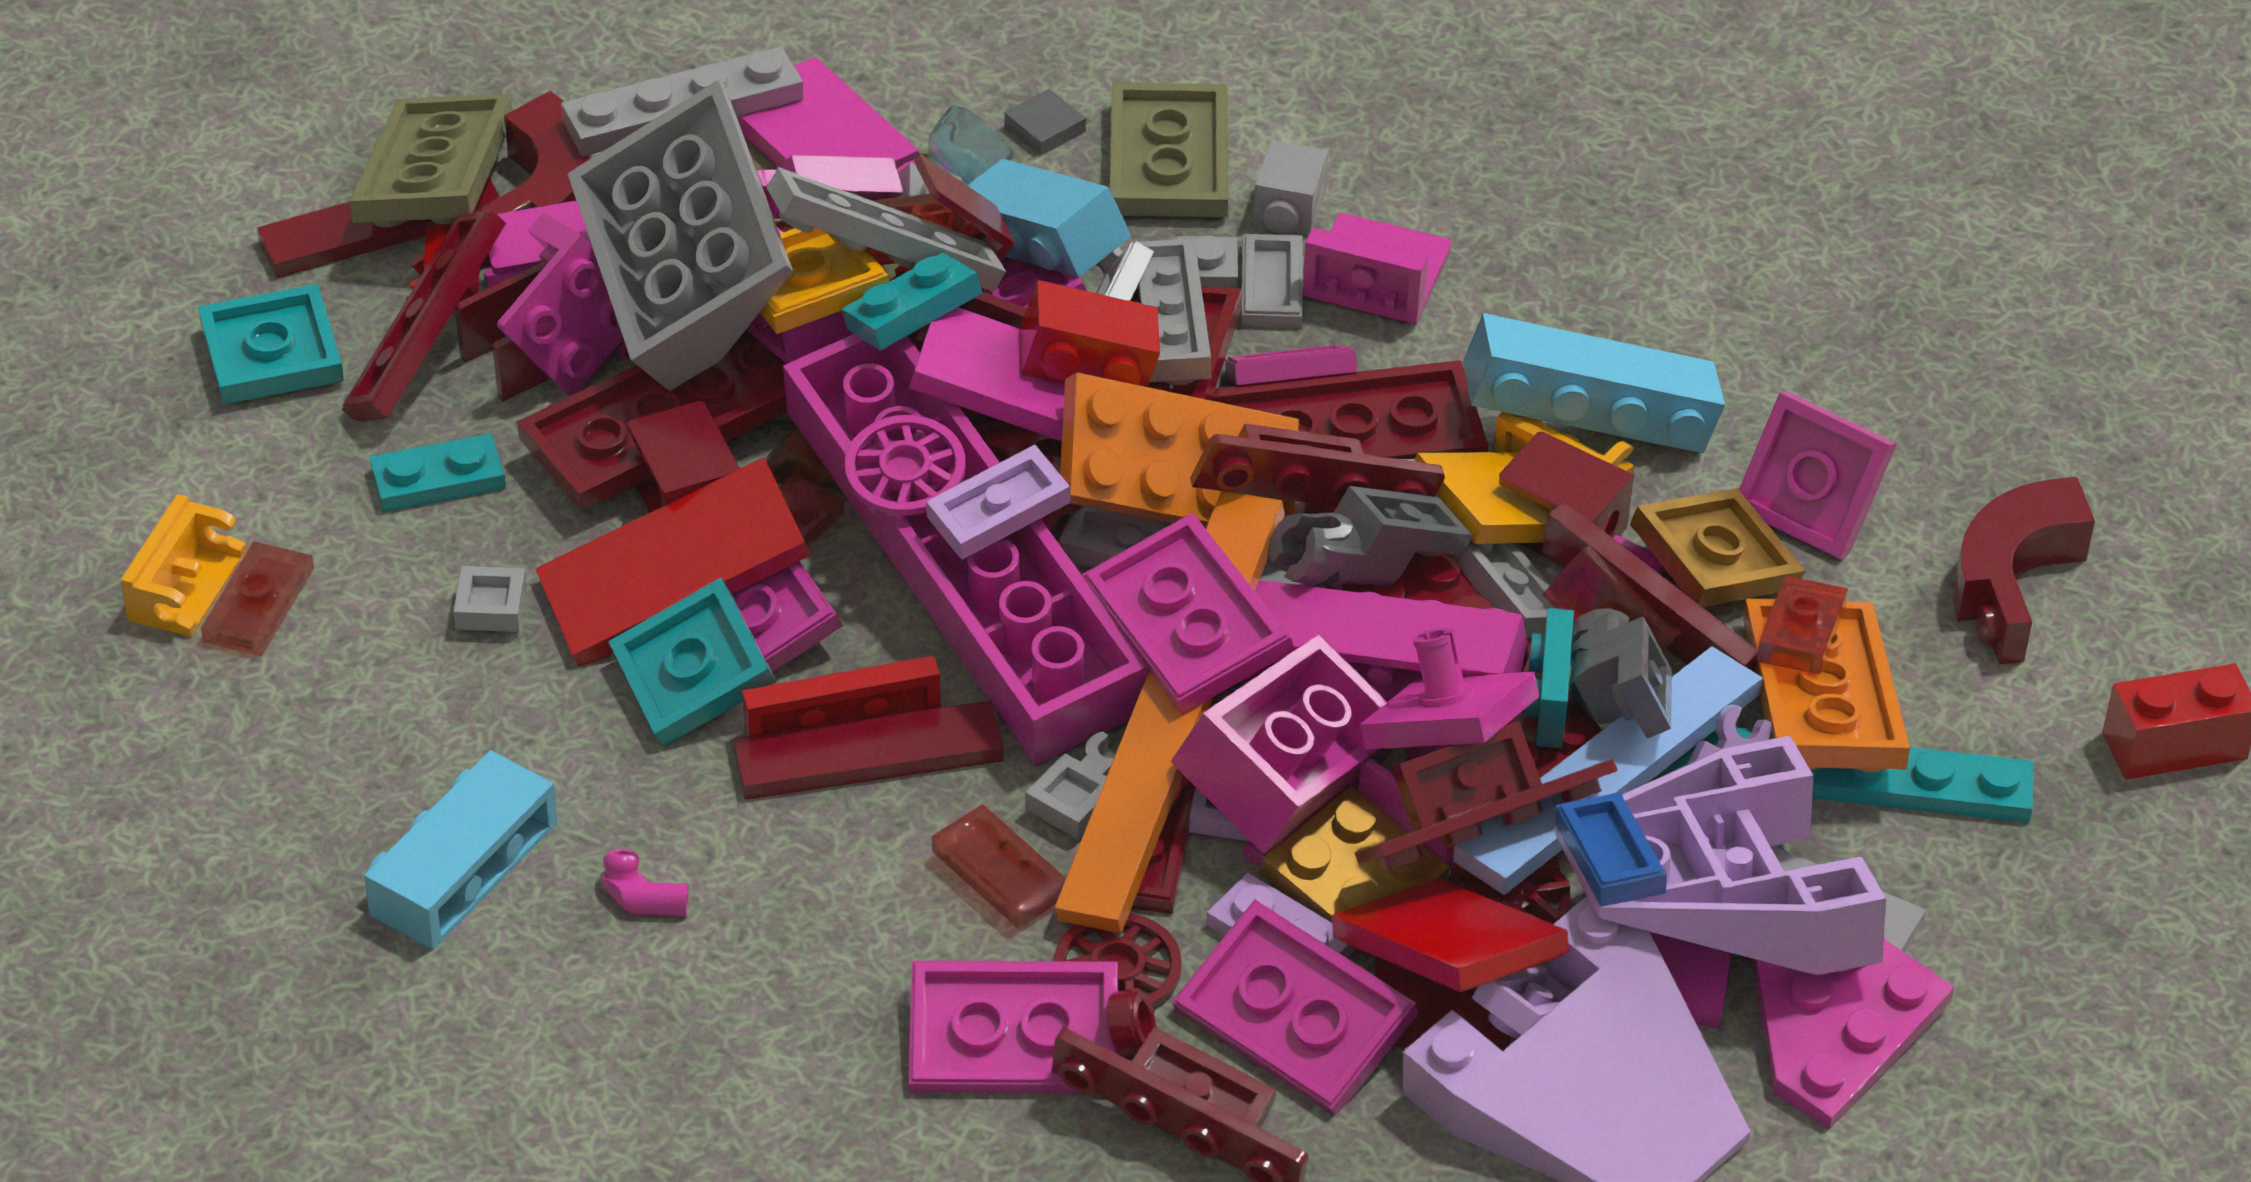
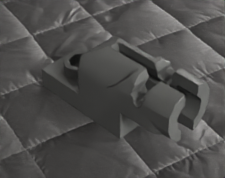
M1349 486L1334 513L1294 514L1286 516L1281 520L1270 537L1268 554L1273 564L1290 566L1284 577L1293 582L1307 584L1323 582L1325 585L1335 587L1344 584L1363 587H1389L1401 577L1415 552L1425 556H1429L1432 553L1461 556L1473 535L1439 497Z
M1595 609L1579 616L1572 629L1570 686L1571 692L1580 707L1598 724L1612 723L1619 717H1624L1626 720L1636 718L1647 739L1670 730L1672 669L1644 617L1629 622L1627 615L1613 609Z

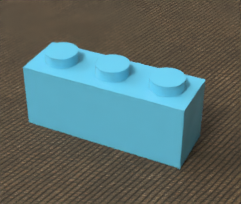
M1006 159L999 160L967 185L997 206L1015 241L1014 246L1005 255V257L1012 260H1019L1047 270L1080 278L1131 237L1109 187ZM959 216L958 227L960 232H962L969 222ZM986 237L980 240L986 242Z
M492 750L488 751L471 769H466L458 775L451 789L430 810L421 812L415 818L409 831L388 852L380 853L371 862L364 875L369 916L434 950L558 824L554 783Z

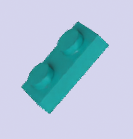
M942 252L937 256H930L920 260L912 270L887 284L877 285L868 289L860 299L843 307L841 310L847 330L881 351L982 294V289L977 272Z
M492 433L369 456L371 472L383 513L506 489L505 474Z
M1548 608L1545 634L1532 633L1528 672L1541 673L1540 680L1536 679L1539 697L1525 708V718L1537 719L1536 746L1562 749L1568 702L1574 610Z

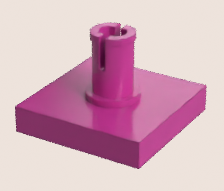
M1779 392L1739 490L1767 524L1838 559H1844L1854 546L1897 443L1790 392Z
M1437 628L1418 634V637L1413 639L1422 679L1413 681L1359 725L1365 750L1485 743L1539 697L1534 672L1463 676L1455 643L1454 629Z

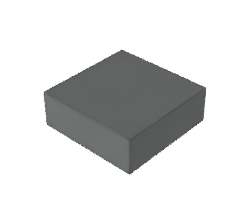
M1047 89L1004 112V126L1042 156L1085 133L1086 117L1052 90Z

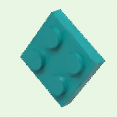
M318 283L198 306L200 325L222 405L344 381L341 359Z
M721 577L608 641L653 733L663 747L743 702L742 690L764 687L777 682L731 592Z

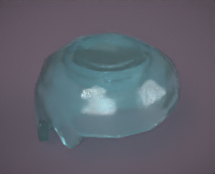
M952 105L947 109L929 135L928 151L931 161L948 173L962 177V182L966 185L973 182L999 160L1006 159L1011 161L1014 156L1012 148L998 132L982 118L967 108L958 105Z

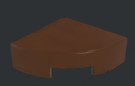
M792 429L765 458L777 484L784 486L789 477L811 483L810 488L816 489L822 488L834 481L807 440L795 429Z

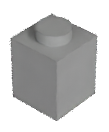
M1271 140L1255 183L1253 226L1269 228L1280 234L1291 232L1309 236L1315 225L1326 193L1329 150Z

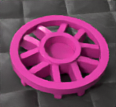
M916 415L891 416L868 425L852 440L845 457L847 484L854 495L869 507V512L876 515L879 511L894 515L895 521H903L904 516L927 512L926 501L962 483L966 468L965 453L957 436L943 424L930 418ZM901 429L903 440L890 443L886 432ZM910 429L925 431L931 434L916 442L913 441ZM875 437L880 450H862ZM945 443L949 448L947 450L932 455L929 454L932 451L940 448ZM955 464L953 475L944 471L950 465ZM856 466H868L871 469L856 471ZM926 483H935L941 486L942 489L936 492ZM877 486L874 493H871L865 487ZM893 490L900 492L897 502L885 500L887 495ZM913 495L920 499L918 501L910 502L911 497Z

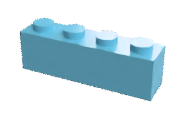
M1482 313L1463 360L1471 406L1703 454L1725 407L1713 361Z

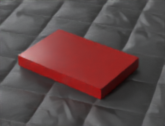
M1439 878L1332 915L1334 938L1459 992L1467 991L1569 953L1567 929Z

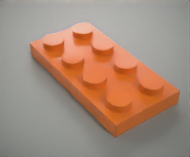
M1075 373L1065 379L1060 475L1070 486L1072 504L1169 523H1175L1193 512L1206 529L1221 491L1194 488L1191 485L1190 476L1211 436L1222 434L1238 437L1245 423L1298 431L1299 419ZM1276 499L1282 500L1285 512L1284 518L1295 514L1296 501Z
M1746 598L1743 622L1748 643L1759 652L1754 673L1763 678L1761 694L1759 696L1764 719L1772 723L1769 740L1790 736L1810 770L1818 767L1856 768L1865 772H1877L1883 769L1907 770L1910 746L1873 602Z

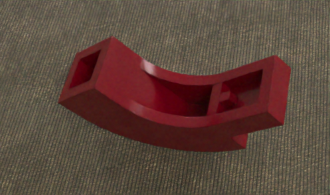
M551 90L504 115L508 157L531 176L519 187L473 213L492 210L496 214L577 201L567 173L590 160L591 155L581 156L562 121L561 103L565 101ZM488 254L482 263L486 268L491 265Z
M2078 477L2037 481L2009 490L1985 505L1976 514L1965 532L1954 582V611L1957 621L1976 620L1980 641L1983 644H1992L1999 665L2024 662L2032 627V619L2016 578L2031 569L2041 566L2087 561L2095 519Z

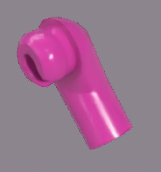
M614 849L604 856L603 865L605 869L604 872L599 874L602 888L625 912L641 916L687 917L689 902L688 883L649 882L638 871L639 856L632 850Z

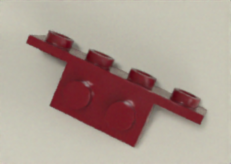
M1246 423L1238 437L1222 434L1211 436L1190 476L1191 485L1194 488L1222 490L1335 507L1338 506L1349 486L1435 497L1445 479L1441 465L1363 454L1359 439Z
M1516 721L1505 725L1485 743L1450 745L1392 766L1391 769L1414 831L1357 851L1354 854L1358 865L1381 858L1386 871L1422 858L1423 854L1419 844L1441 836L1446 849L1482 836L1483 832L1479 822L1501 814L1504 825L1508 826L1543 813L1539 800L1560 793L1563 802L1568 803L1601 792L1602 788L1598 778L1617 772L1618 769L1613 758L1542 784L1520 722Z
M1156 1027L1152 1029L1132 1062L1068 1028H1062L1056 1036L1051 1071L1060 1075L1061 1079L1072 1089L1084 1094L1094 1093L1121 1107L1122 1111L1135 1122L1145 1126H1158L1181 1138L1185 1145L1193 1152L1207 1158L1217 1157L1244 1171L1245 1175L1252 1182H1304L1308 1154L1259 1128L1274 1104L1276 1089Z

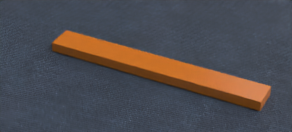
M1221 490L1206 530L1255 591L1269 556L1270 537L1285 515L1282 500ZM1148 672L1054 907L1058 921L1122 933L1183 777V774L1170 761L1202 714L1209 710L1213 697L1181 714L1151 673Z

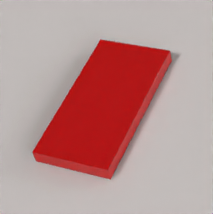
M763 457L535 568L571 654L578 666H582L613 653L608 641L720 577L731 594L811 556V553Z

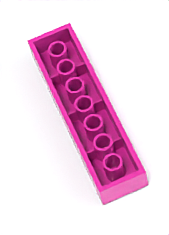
M852 334L783 365L788 415L987 699L991 700L992 706L1034 766L1088 741L1098 732L1103 731L1105 733L1128 722L1148 675V666L1041 519L961 560L927 518V512L904 516L903 521H895L894 515L879 511L874 515L869 512V507L862 503L854 495L850 487H848L845 457L852 440L868 425L897 415H916L930 418L943 424L957 436L965 453L966 468L963 482L1000 463L958 405L909 388L920 352L910 338L906 336L880 351L862 338ZM901 429L886 432L890 443L903 440ZM910 429L913 441L916 442L931 434L925 431ZM875 437L862 450H880ZM945 443L940 448L932 451L929 454L932 455L947 450L949 448ZM955 464L950 465L944 471L953 475ZM856 466V471L871 469L868 466ZM926 483L936 492L942 489L941 486L935 483ZM868 486L865 488L871 493H874L877 486ZM893 490L886 496L885 500L897 502L900 492ZM913 495L911 497L910 502L918 501L920 499Z

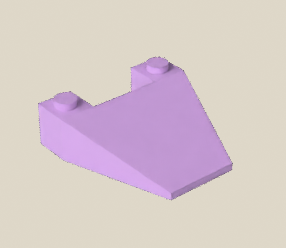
M1790 736L1725 748L1622 794L1667 874L1666 894L1600 907L1556 826V837L1600 919L1814 975L1846 971L1851 968L1881 963L1883 961L1886 897L1862 856L1784 871L1771 847L1783 843L1809 839L1811 833L1813 774Z
M1587 896L1554 923V925L1568 930L1569 953L1548 961V973L1570 989L1572 993L1535 1023L1532 1028L1528 1029L1502 1052L1452 1010L1403 1051V1095L1452 1135L1561 1182H1702L1750 1140L1751 1132L1650 932L1598 918Z

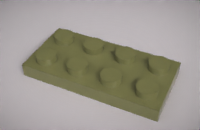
M511 93L397 99L349 200L353 223L373 222L378 227H392L402 224L406 220L431 219L437 224H452L458 216L472 214L506 136L504 115L513 111Z

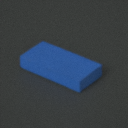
M1621 793L1556 805V826L1600 907L1666 894L1667 874Z

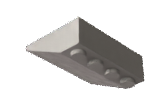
M719 79L567 173L630 359L669 391L721 361L793 272L726 87Z

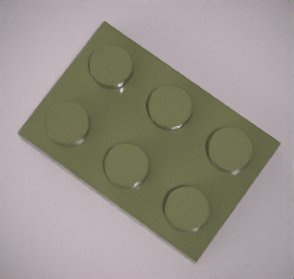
M1112 82L1110 191L1122 216L1228 217L1227 84Z

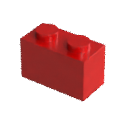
M1037 280L1020 326L1021 374L1065 384L1066 378L1075 373H1081L1147 387L1160 355L1158 307Z
M2236 663L2113 683L2102 734L2125 780L2246 760L2251 748V691Z

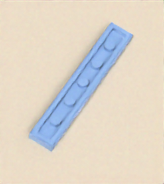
M1711 646L1672 676L1670 730L1647 739L1636 718L1626 720L1624 717H1619L1546 773L1540 780L1543 784L1614 758L1618 771L1598 778L1602 791L1579 800L1613 793L1624 794L1645 785L1693 748L1699 741L1716 730L1717 718L1727 705H1737L1744 708L1761 694L1763 678ZM1557 793L1539 800L1543 813L1520 822L1505 826L1501 814L1485 820L1480 824L1483 832L1482 836L1454 845L1453 861L1505 895L1563 849L1556 837V805L1564 803L1561 794Z

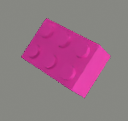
M1316 635L1204 712L1170 762L1263 854H1266L1351 785L1354 788L1359 786L1360 766L1368 758L1382 766L1394 748L1365 750L1359 724L1386 704L1387 701L1319 635Z

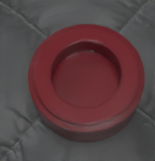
M1139 988L1111 993L1107 1004L1110 1036L1118 1055L1131 1060L1134 1059L1154 1027L1157 1028L1155 1014L1149 998Z

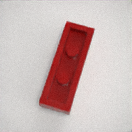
M933 655L897 661L890 664L742 690L745 735L751 736L941 708L940 672L935 657Z

